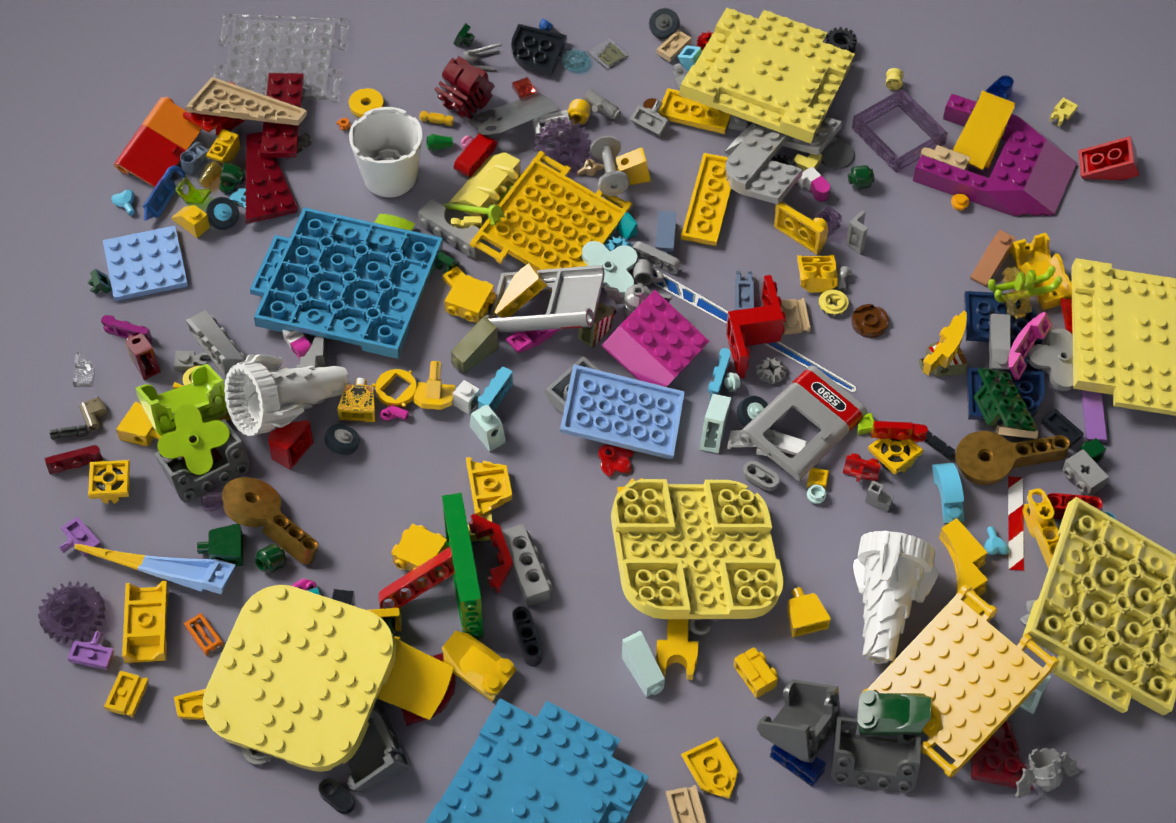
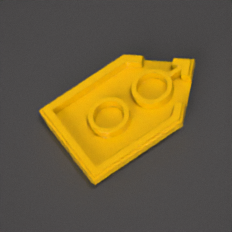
M719 737L681 754L702 791L730 799L738 770Z

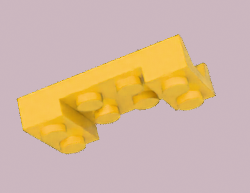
M162 581L156 587L139 588L131 583H126L122 657L125 663L166 661V616L169 598L167 581Z

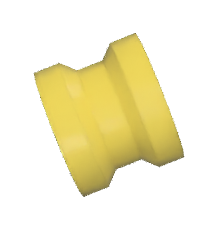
M892 68L887 71L885 85L888 89L898 90L903 86V71L898 68Z

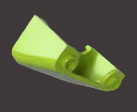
M208 364L193 370L191 384L158 395L156 389L150 384L135 387L140 403L155 431L160 436L177 429L174 415L176 410L182 405L191 404L198 408L204 423L222 418L228 413L225 401L224 380Z

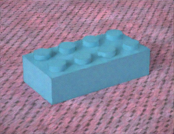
M502 366L496 372L495 378L491 379L490 385L485 388L483 395L478 398V409L488 405L493 412L496 410L513 385V371Z

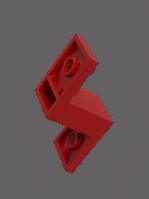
M772 275L764 276L761 298L763 302L762 307L728 311L726 336L736 374L739 378H745L746 370H749L747 359H750V351L745 346L781 341L782 334L785 333L783 322H786L785 311L781 310V297L777 296V283L773 282Z

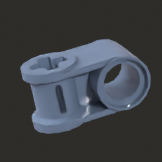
M198 141L182 153L180 160L184 173L187 175L195 174L205 164L209 163L211 159L207 158L206 154L210 149H206Z

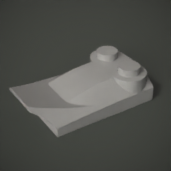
M584 356L575 363V365L602 371ZM573 365L548 386L544 392L548 401L562 414L564 412Z

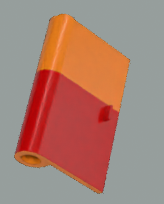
M161 97L113 165L120 172L126 175L131 173L155 188L167 169L178 165L181 154L190 148L202 129L183 118V113L186 110L176 105L172 99Z

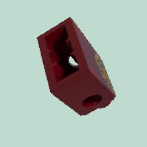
M143 334L130 335L125 344L130 358L143 380L160 373L153 347ZM141 357H146L147 362L144 363Z

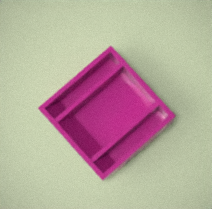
M654 290L601 346L637 380L667 387L708 344L709 340Z

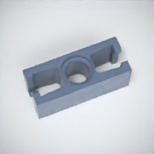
M658 211L655 248L673 256L677 212Z

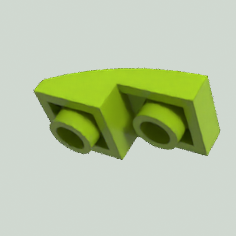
M379 214L375 221L378 224L412 231L415 223L389 214Z

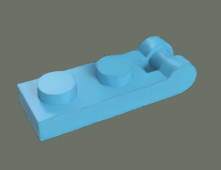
M722 348L719 352V367L715 366L713 372L715 379L714 382L710 381L708 392L711 393L710 400L712 394L720 395L724 383L723 380L729 368L731 352L727 348Z

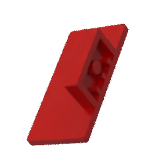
M191 112L183 113V118L206 132H211L216 128L217 136L222 130L230 132L245 121V119Z

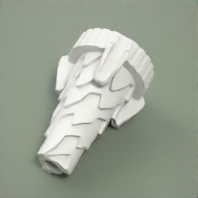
M250 354L245 362L234 365L226 375L224 392L227 410L232 422L242 434L254 436L273 430L275 426L279 428L286 426L304 412L305 409L313 408V404L322 403L326 398L342 395L348 383L347 370L339 366L279 368L283 363L282 357Z
M874 531L861 536L858 556L853 566L859 594L863 595V603H865L863 614L865 624L862 638H865L862 656H865L866 659L874 664L881 665L895 660L900 633L903 634L905 620L910 615L912 600L924 603L925 597L930 593L939 572L934 566V547L930 543L912 535L890 531Z

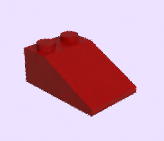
M1131 136L1078 150L1082 179L1125 180L1140 176L1137 151Z

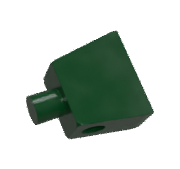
M237 523L209 530L208 541L197 542L198 554L209 553L210 559H218L235 564L236 566H243V532L241 524Z

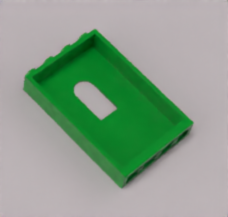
M462 493L443 495L445 536L448 548L451 547L455 574L452 576L463 633H469L478 640L484 637L482 605Z

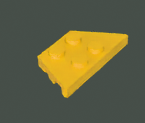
M466 457L476 515L481 517L512 500V491L506 465L493 464L484 460L482 463L472 461V458Z

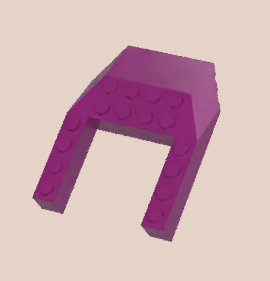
M951 93L945 106L943 119L965 127L977 102ZM1011 114L1001 137L1006 143L990 178L921 155L915 167L913 181L951 195L964 194L971 202L1014 217L1021 216V214L1054 216L1077 162L1022 118Z

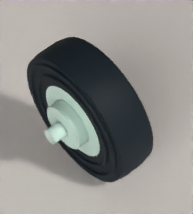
M759 396L746 397L737 407L739 422L745 427L768 406V403Z

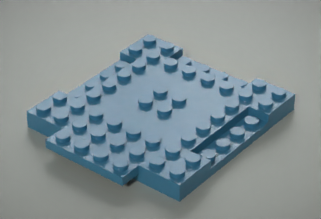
M304 207L290 238L274 236L252 283L250 294L263 297L254 315L255 326L278 332L294 330L362 346V351L398 359L410 331L409 325L430 274H433L438 259L436 256L443 249V238Z
M499 699L480 730L479 737L440 802H437L425 823H625L647 784L649 776L612 757L620 744V738L549 701H546L538 716L535 717Z

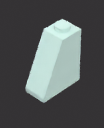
M712 394L704 419L700 450L719 454L729 414L731 397Z
M638 631L623 639L622 660L646 697L659 694L664 688L665 678L642 632Z

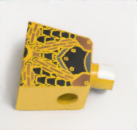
M357 378L355 385L348 384L345 386L338 406L339 420L376 422L373 387L367 385L365 378Z

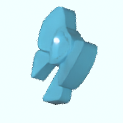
M246 188L238 189V191L230 196V199L243 206L246 210V196H244Z

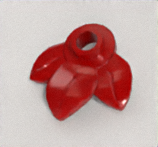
M609 444L602 445L598 451V456L601 460V470L608 477H611L615 471L630 473L631 464L629 458L634 453L629 449L614 447ZM605 451H609L611 455H607Z

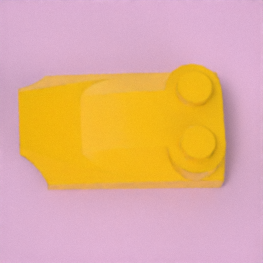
M782 200L779 204H775L774 228L818 255L827 241V222L822 218H814L812 220Z
M456 630L442 647L444 663L453 666V673L491 702L494 701L517 671L511 660L500 657L469 633Z

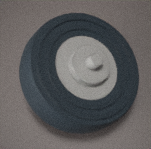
M344 424L330 426L325 434V444L327 447L340 455L353 454L360 443L358 433L353 428Z

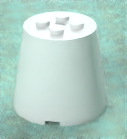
M380 107L365 112L363 117L358 121L355 120L349 133L350 145L366 187L378 196L397 197L403 195L416 183L422 145L421 125L415 117L413 118L408 115L407 111L395 107Z

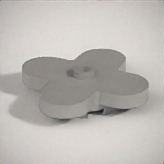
M1055 329L1048 337V345L1038 344L1031 347L1027 354V361L1035 369L1046 370L1050 374V382L1055 388L1068 391L1073 388V335L1065 329Z

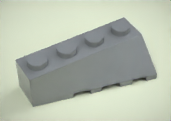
M206 309L186 320L189 332L204 352L208 353V357L225 379L230 368H233L237 363L245 362L244 354L236 350L237 347L234 341L227 338L224 328H219L214 315H209Z

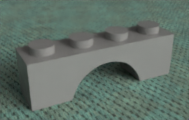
M431 199L418 212L419 224L423 228L429 229L437 237L448 241L451 246L459 248L465 255L476 258L482 252L478 248L474 249L469 246L471 240L480 229L475 225L468 228H455L446 221V207ZM483 239L480 240V242L484 243L485 245H489L487 241Z

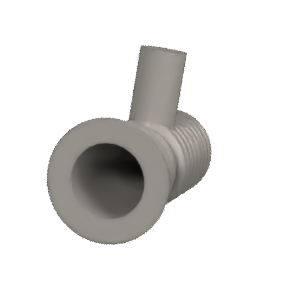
M593 88L589 89L584 95L583 100L589 103L593 112L599 111L610 119L615 120L620 117L621 110H619V107L602 98Z

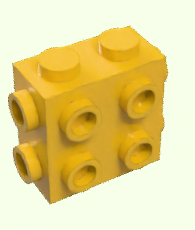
M460 273L444 301L445 312L452 316L464 318L469 322L478 323L487 315L490 303L493 304L496 298L494 285Z
M412 523L409 529L404 530L401 537L402 540L393 547L391 555L393 557V564L397 568L412 571L447 549V539L439 533L435 534L428 531L424 526H417Z

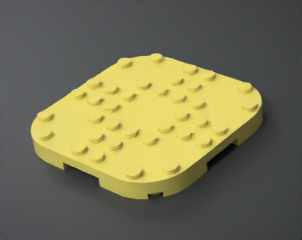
M642 479L625 485V488L618 492L615 497L611 511V523L622 590L627 600L640 612L658 619H752L770 612L781 594L783 575L780 561L775 556L771 537V519L763 498L758 493L754 494L748 490L747 485L732 480H705L704 484H668L667 479Z
M275 585L264 588L245 603L236 620L204 693L203 712L205 719L219 737L231 744L285 760L289 764L310 771L322 772L333 770V767L349 761L362 743L369 726V716L382 685H386L395 663L397 650L393 634L378 615L368 610L289 585Z

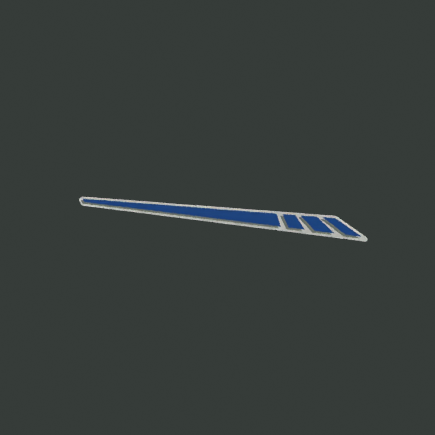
M663 274L664 280L662 282H653L658 287L727 324L728 311L669 276ZM765 343L766 346L807 368L809 366L817 367L843 388L851 392L856 391V387L783 343Z

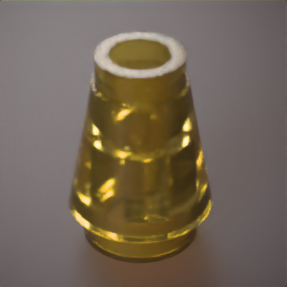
M214 161L208 163L198 183L202 187L207 188L220 177L222 167Z

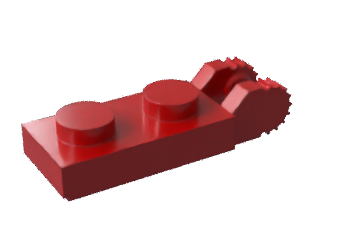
M875 421L871 430V438L881 440L911 439L913 442L918 443L926 439L928 427L925 424L921 425L910 422Z

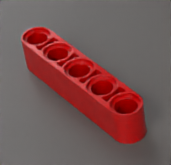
M451 547L383 588L378 594L380 609H399L455 574ZM437 567H443L441 570H435ZM421 577H425V578H426V579L423 580V581H418V579L421 578ZM404 588H408V589H409L408 591H405V592H402V591H401V590L404 589ZM386 599H392L390 602H384Z

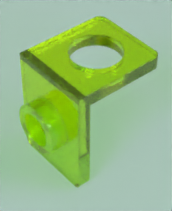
M184 177L176 187L177 193L186 204H203L211 193L210 189H195L187 177ZM184 184L189 188L186 195L182 191Z

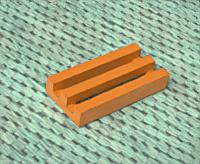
M202 613L184 623L185 628L205 656L211 650L215 651L216 647L223 646V642ZM198 620H200L203 623L208 632L211 634V636L215 640L214 643L211 642L209 637L198 624ZM191 624H193V625L195 626V628L198 630V632L200 633V635H201V636L203 637V639L206 641V643L208 644L207 647L203 644V642L201 641V639L198 637V635L196 634V632L193 630V628L191 627Z

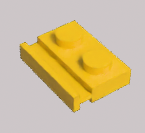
M120 671L104 705L105 710L121 715H129L134 718L149 684V679Z

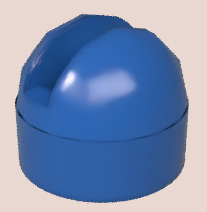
M544 18L539 23V28L550 31L554 26Z

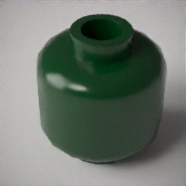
M868 165L852 167L851 174H848L849 185L853 184L856 190L871 187L872 183L875 182L873 169L869 168Z
M270 544L257 552L255 558L256 566L262 572L272 573L284 566L286 553L283 548Z

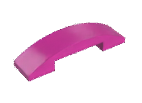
M1042 312L1032 319L1022 329L1011 347L1008 363L1015 380H1019L1027 366L1024 359L1036 339H1044L1052 326L1046 312Z
M560 329L515 332L506 341L517 353H521L544 342Z

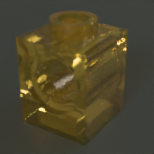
M1028 290L1004 293L1008 315L1021 318L1025 317L1026 313L1032 312ZM1018 299L1021 302V307L1019 309H1017L1015 306V303Z

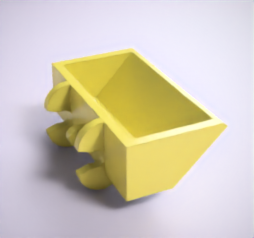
M507 153L489 156L449 203L489 208L491 205H499L497 201H499L500 197L510 186L516 183L515 180L521 174L520 160ZM463 211L470 216H482L483 218L486 215Z

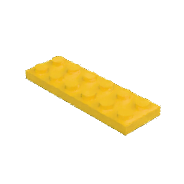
M703 153L681 240L717 246L732 189L729 181L726 180V161L728 157Z

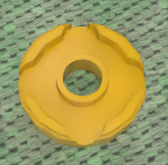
M370 88L359 89L349 98L350 111L359 118L363 117L365 112L383 107L384 104L382 95ZM364 102L370 103L369 105H363Z

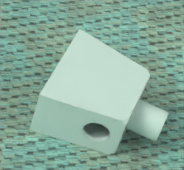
M488 405L479 408L471 414L470 428L489 452L506 443L503 424Z

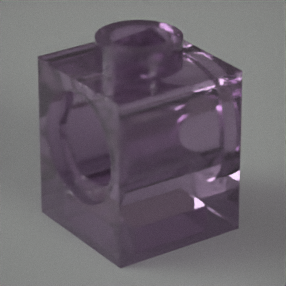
M828 205L814 218H822L827 222V237H829L840 227L842 215Z

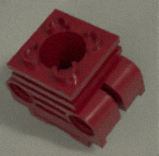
M458 56L456 60L451 58L444 68L442 78L445 83L439 82L441 89L438 87L434 89L438 94L437 98L443 102L442 105L445 108L457 111L456 114L461 118L467 117L471 119L473 117L470 112L473 114L477 112L474 106L480 110L483 109L493 97L491 91L495 86L489 81L488 74L484 70L471 66L465 59Z

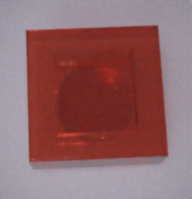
M528 77L512 82V88L519 99L535 94V88Z

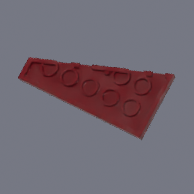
M263 131L247 134L245 224L297 213L298 209L276 158H261L260 151Z
M1005 721L970 758L971 779L1017 789L1016 782L1022 778L1023 769H1026L1025 763L1021 762L1018 754L1020 750L1009 721Z

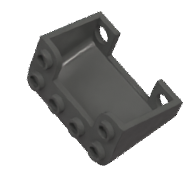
M225 419L220 421L228 426L230 437L226 444L212 449L218 459L213 462V467L207 474L195 475L190 472L184 457L164 461L159 451L154 453L158 464L181 501L191 502L227 484L229 481L245 475L249 471L250 462L244 445Z
M837 716L831 778L833 781L840 784L908 793L915 789L920 768L921 734H914L915 737L911 739L898 735L897 740L856 735L858 719ZM849 724L852 728L844 730L841 728V725Z

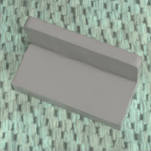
M863 210L849 222L845 244L858 254L864 251L868 227L863 225L866 213Z

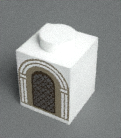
M463 380L453 392L454 406L470 414L478 405L479 388Z

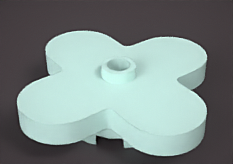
M591 241L584 245L582 249L583 261L588 266L603 265L605 275L602 287L618 288L619 292L624 295L627 288L634 285V279L628 271L636 264V251L632 247L625 245L609 251L602 243L597 241Z

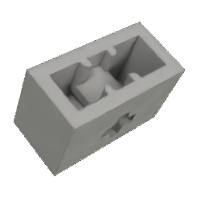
M1084 450L1065 460L1062 468L1065 477L1070 479L1076 485L1078 491L1085 496H1092L1103 489L1109 478Z

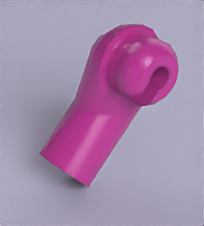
M396 406L387 407L380 412V417L384 421L397 417L407 420L409 416V411Z

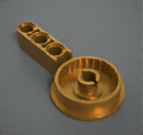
M977 431L968 434L959 442L955 457L956 463L966 479L979 485H992L1006 477L1012 468L1066 458L1070 441L1067 437L1058 435L1012 443L997 433Z
M241 477L229 481L224 486L222 492L223 508L230 519L243 526H264L262 532L299 562L311 564L314 561L319 546L318 542L280 511V495L271 485L259 479Z

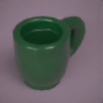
M225 162L220 175V191L230 193L237 184H242L245 170L237 165ZM224 182L234 185L231 187L224 186Z

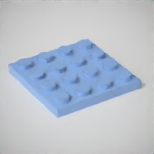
M175 226L103 240L115 302L188 287Z

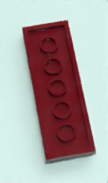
M269 73L266 96L301 108L304 73ZM264 121L260 151L261 158H297L300 124L297 126Z

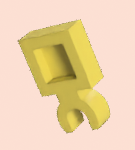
M1063 97L1054 107L1049 121L1052 122L1054 119H1058L1057 126H1061L1064 119L1069 120L1077 111L1078 105Z
M464 216V220L451 218V226L455 228H468L473 225L479 229L482 227V216Z

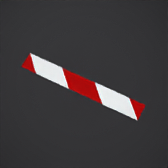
M1008 476L1009 570L1024 571L1023 477Z

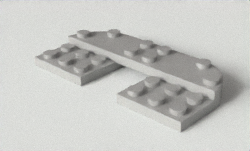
M825 117L811 144L757 124L726 161V180L729 181L730 187L737 193L779 204L803 175V170L791 165L771 161L774 155L782 146L819 155L842 128V121Z

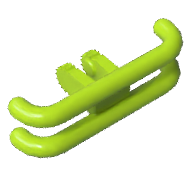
M1050 266L1043 275L1036 276L1034 270H1029L1025 277V273L1020 272L1017 274L1015 281L995 285V280L990 279L988 281V288L990 291L995 292L994 298L997 302L1006 303L1053 292L1061 285L1062 277L1057 276L1054 282L1048 286L1034 288L1035 284L1045 282L1054 275L1056 268ZM1011 289L1017 291V293L1002 295V291Z

